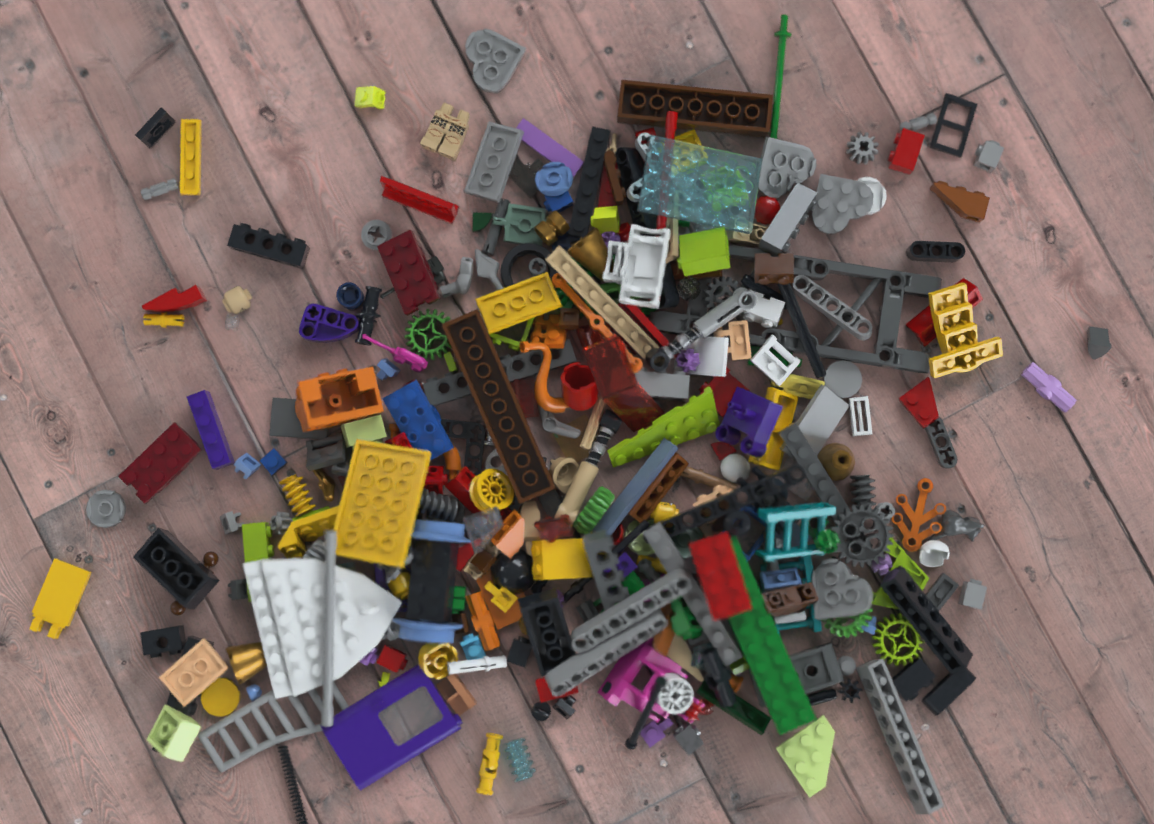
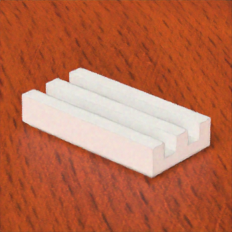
M868 396L848 398L852 436L872 435ZM855 401L857 406L859 432H857L854 410ZM861 401H864L867 431H864Z

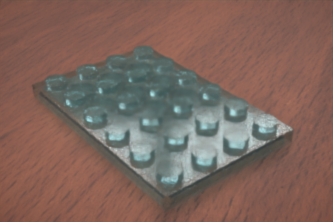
M650 135L637 211L750 234L752 233L763 159Z

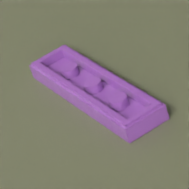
M523 118L516 127V129L524 131L521 140L523 143L550 162L564 163L565 166L571 169L573 178L584 165V161Z

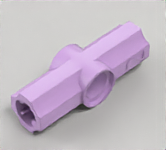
M1034 362L1028 365L1021 375L1036 388L1040 396L1050 400L1064 413L1071 409L1077 401L1061 387L1062 384L1058 379L1046 374Z

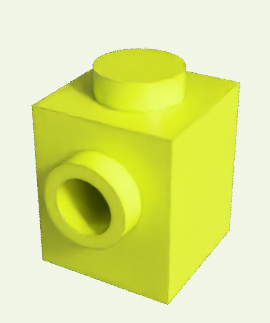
M618 207L595 208L594 215L591 216V226L597 228L601 234L607 231L618 233L620 227Z

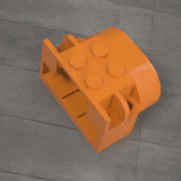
M368 367L348 371L346 368L336 371L337 373L332 375L326 372L318 374V377L298 381L295 412L301 423L302 432L330 429L383 413L384 409L374 368Z

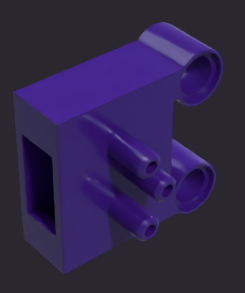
M737 386L731 402L728 403V409L721 425L716 429V439L730 445H736L740 441V431L748 434V436L741 442V451L753 457L761 458L766 453V445L783 406Z

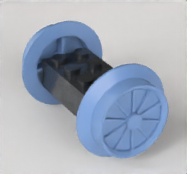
M415 520L411 537L428 540L414 539L406 618L392 619L393 622L400 625L399 638L424 642L453 643L455 630L463 627L462 624L451 622L459 543L444 541L471 543V540L464 536L465 524Z

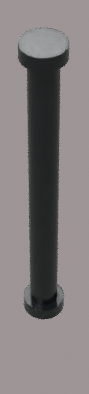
M662 676L656 678V685L649 697L650 699L646 703L630 738L625 742V746L628 749L633 750L636 748L642 729L662 689L668 683Z

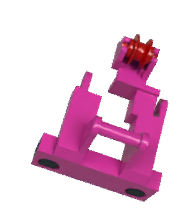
M652 636L619 658L597 693L616 707L623 700L642 712L650 699L649 697L656 685L655 680L658 676L664 677L665 673H675L687 679L688 675L681 671L682 667L676 662L654 650L652 645L654 638ZM643 664H646L655 673L644 690L641 691L631 683ZM693 696L689 708L678 715L692 724L695 719L699 720V713H704L702 708L705 704ZM655 703L652 709L665 719L670 714L657 703ZM650 713L649 717L656 722L660 721L657 715Z

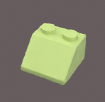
M164 705L146 740L162 756L183 762L201 726L193 718L168 705Z

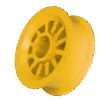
M487 469L475 476L470 483L469 492L471 500L484 513H498L508 507L513 501L514 489L508 476L498 469Z

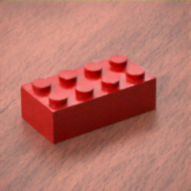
M728 532L689 543L688 546L712 620L716 621L751 610L752 606Z

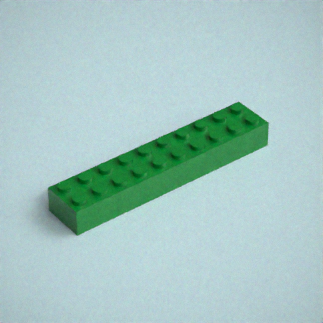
M732 536L730 541L752 609L729 616L727 619L776 731L781 736L817 719L771 614L766 611L763 596L737 537Z

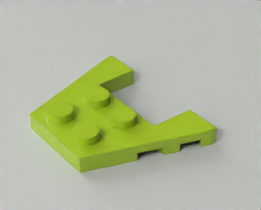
M889 538L893 545H887L890 552H884L895 558L892 563L893 567L889 571L903 566L923 591L929 577L893 538ZM881 586L876 593L872 592L871 604L898 609Z

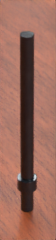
M643 520L612 549V553L616 552L618 555L650 524ZM593 577L581 578L579 581L576 580L563 595L564 602H568L576 593L579 594Z

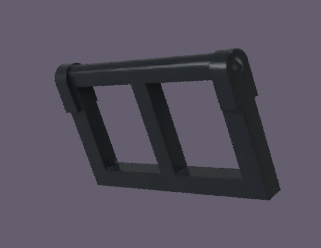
M946 93L929 148L961 158L977 103ZM949 102L970 108L965 126L944 119ZM942 125L963 132L958 150L937 143Z

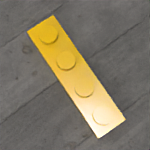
M181 119V195H201L200 119Z

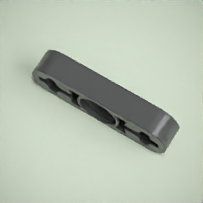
M939 417L935 420L938 422L936 429L937 431L941 430L942 433L933 436L932 433L936 432L935 428L929 425L925 427L939 465L948 469L954 467L958 459L943 420ZM941 436L946 440L944 447L936 445L937 437ZM949 448V451H946V454L948 457H952L950 465L948 463H944L943 460L946 458V456L944 453L940 454L939 451Z

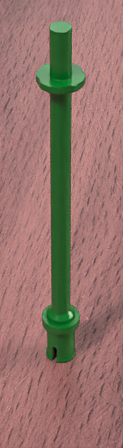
M781 15L780 31L774 34L775 37L779 38L770 138L775 139L778 136L786 39L791 37V33L787 32L788 15Z

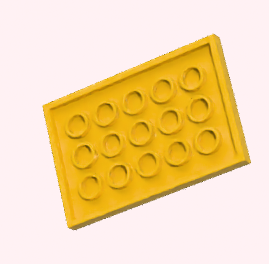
M356 439L333 529L337 531V556L404 568L431 452Z

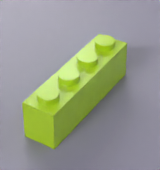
M269 522L242 524L245 563L261 559H272V556H274V546L270 544V537L273 536V531L269 526ZM247 583L248 602H252Z

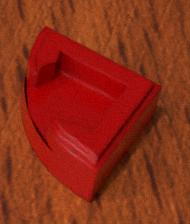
M724 442L710 444L719 461L729 454L736 452L732 445Z

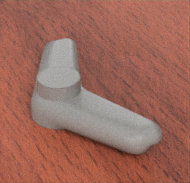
M538 405L545 431L573 439L581 435L579 429L557 421L553 413L543 410Z

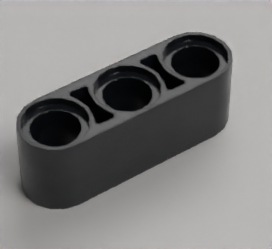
M915 241L907 248L906 254L912 261L953 263L965 255V247L958 242ZM913 247L920 249V255L914 254ZM932 248L939 250V256H935L932 253ZM951 248L958 251V257L951 254Z
M968 668L954 674L949 672L923 697L922 702L937 716L975 681L976 677Z

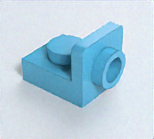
M471 633L462 637L463 641L459 643L467 660L481 659L483 656H487L479 635L474 636Z

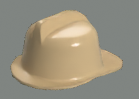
M560 457L556 460L551 459L550 462L552 464L549 468V473L555 485L566 494L579 465L573 458Z

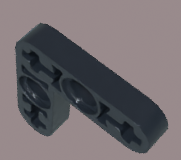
M441 419L442 426L447 427V423H451L449 426L450 434H447L449 438L467 439L464 466L468 468L472 465V461H468V457L479 459V463L475 461V468H478V471L474 472L476 476L481 474L486 433L484 426L477 422ZM456 424H460L463 427V432L460 435H455L452 431L453 426ZM476 426H479V429L482 430V434H478L477 439H482L481 444L470 442V439L475 438V434L471 433V431ZM473 445H477L480 448V453L477 456H472L469 453V449Z

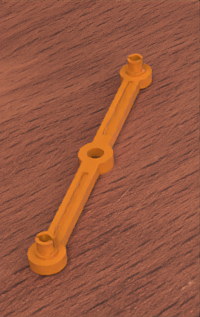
M559 273L554 274L552 277L553 286L562 289L589 319L590 327L593 330H598L628 363V369L634 373L639 372L643 366L641 359L631 355L604 325L603 317L595 315ZM598 320L600 324L596 325L594 321Z

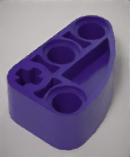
M312 303L305 308L299 333L304 339L311 342H336L357 333L360 321L352 314ZM316 309V311L319 312L318 316L315 315L313 318L311 312H315ZM332 314L337 315L335 323H329L328 321ZM349 320H355L356 325L355 327L348 329L347 322ZM313 327V334L306 336V328Z

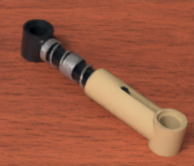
M606 409L599 424V435L596 436V441L591 446L589 456L585 458V461H581L565 498L554 519L560 518L557 522L569 528L572 527L599 471L597 464L601 462L600 458L607 450L605 447H608L607 443L609 439L611 440L610 437L617 433L624 416Z

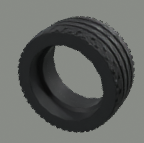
M534 243L521 244L511 249L501 265V278L504 287L514 284L511 278V268L519 257L525 255H536L543 259L548 267V274L552 281L553 275L558 272L545 260L551 252L543 246Z

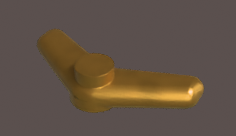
M322 468L313 470V473L320 481L318 486L323 491L324 499L332 502L334 500V486L336 485L334 480Z

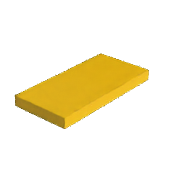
M548 272L475 299L489 334L562 307Z

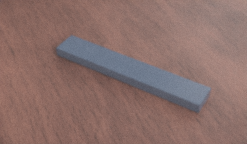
M664 438L593 530L597 532L605 529L607 536L612 535L679 448Z

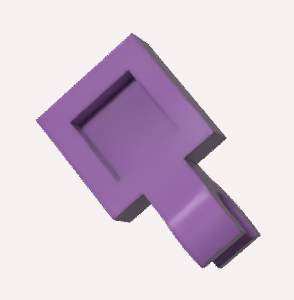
M669 716L658 724L652 720L643 727L640 735L648 746L652 747L666 736L663 731L673 725V721Z

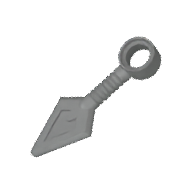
M476 249L477 276L490 279L497 291L503 289L504 286L497 277L500 263L479 249Z

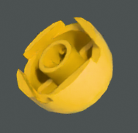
M426 642L418 654V664L429 678L441 679L449 675L447 663L458 661V652L450 643Z

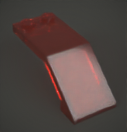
M617 335L583 348V353L602 400L633 432L653 425L652 422L666 414L638 384L626 355V345Z

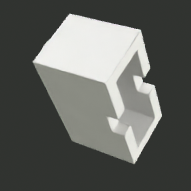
M750 290L756 295L757 303L752 309L744 310L740 313V316L744 320H748V322L755 321L765 328L776 329L784 311L785 302L772 297L770 300L764 299V294Z

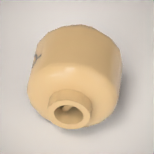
M236 286L224 293L222 302L229 313L239 314L250 308L252 296L247 288L243 290L242 287Z

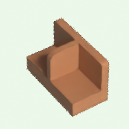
M457 674L448 675L436 685L446 699L445 702L449 703L454 712L459 716L477 704V701Z

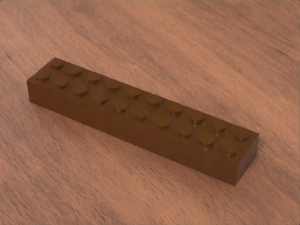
M476 309L442 324L519 503L521 504L555 489V484L479 310Z

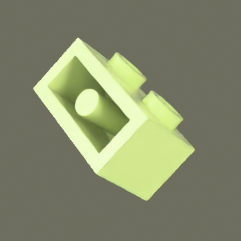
M381 415L341 425L346 448L352 447L353 450L356 439L382 443V439L387 437Z

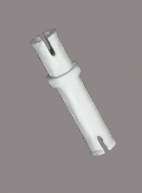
M505 655L497 657L483 656L481 659L448 662L447 670L449 675L480 670L487 672L490 669L506 668L507 660Z

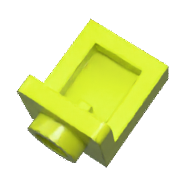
M375 86L356 87L355 107L384 109V90Z

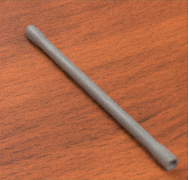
M336 530L325 531L323 706L321 712V725L325 727L333 726L334 710L333 659Z

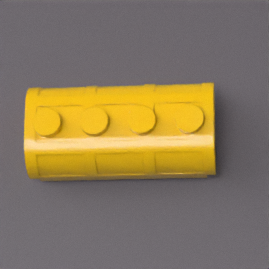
M767 387L765 399L783 406L766 445V453L761 458L750 455L748 462L768 469L780 470L784 452L779 449L783 444V440L778 432L792 424L799 397L774 387Z

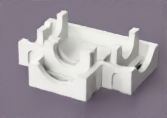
M631 224L628 243L609 241L603 280L608 283L615 282L621 284L620 304L659 309V299L663 286L662 280L666 267L665 261L669 248L668 242L671 236L670 229H649ZM640 233L659 235L660 237L643 236ZM613 253H616L612 273L610 272ZM630 296H632V297H639V298H646V299H650V301H638V300H633V299H630Z

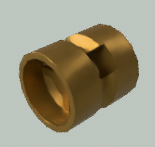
M554 210L546 217V221L542 220L534 227V230L547 246H551L558 240L557 236H563L570 230V227L566 220Z

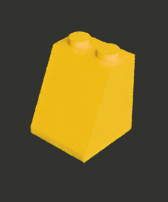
M583 538L532 541V574L534 580L594 577L583 544Z

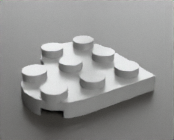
M489 29L478 30L475 33L472 32L465 44L466 56L474 64V82L482 90L493 93L500 92L508 84L526 52L525 47Z
M766 137L756 173V188L764 195L779 198L791 190L793 183H802L809 176L811 177L816 169V159L810 151L811 149L804 145Z
M820 174L816 196L818 203L812 211L814 225L825 234H836L847 227L850 219L864 217L870 212L873 205L871 188L859 181Z
M827 559L820 562L821 564L816 568V571H813L812 584L819 598L814 603L815 619L822 620L855 616L870 609L873 593L871 586L866 580L851 575L848 566L837 559Z

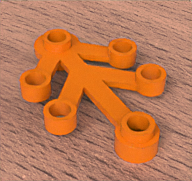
M923 478L918 482L920 494L915 513L909 505L906 495L899 494L896 497L897 504L903 508L912 523L911 531L904 524L902 514H894V516L899 515L901 517L900 522H895L894 516L891 517L892 522L898 526L904 536L902 539L903 547L910 552L917 551L922 545V540L932 534L940 533L942 529L939 522H933L930 528L918 534L920 525L946 512V506L943 503H938L934 509L923 515L927 494L933 490V483L928 478ZM927 482L929 484V488L923 489L921 486L922 483ZM903 496L905 497L906 501L904 503H899L898 498ZM939 505L944 507V511L941 513L936 510ZM934 524L939 525L940 529L938 531L932 530ZM911 538L916 540V544L913 546L908 543V540Z

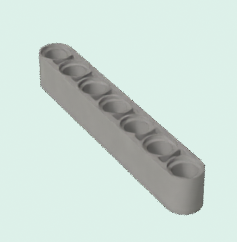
M683 568L675 569L575 628L571 633L573 649L577 652H585L686 593L691 588L688 571ZM679 579H685L683 582H677ZM662 589H668L666 592H660ZM645 599H652L649 602H644ZM628 609H635L632 612H627ZM611 619H618L615 622L610 621Z
M658 608L587 651L577 653L548 672L545 680L554 696L565 694L662 631L668 622L661 609Z

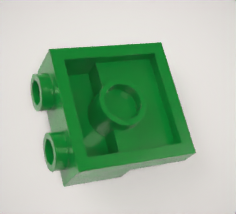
M682 595L672 600L670 607L676 613V616L670 619L675 634L682 636L683 640L689 638L695 640L701 637L704 630Z

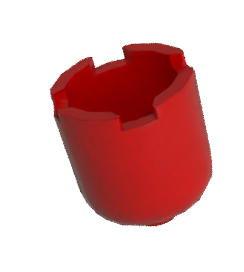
M580 362L571 363L564 367V372L560 379L562 397L565 404L576 411H585L593 407L598 400L599 373L597 368L592 364H589V366L581 365Z

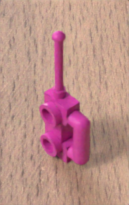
M366 334L362 335V339H366L390 351L395 362L399 364H404L405 362L411 365L410 369L420 373L428 364L425 358L398 346L390 348L366 336Z

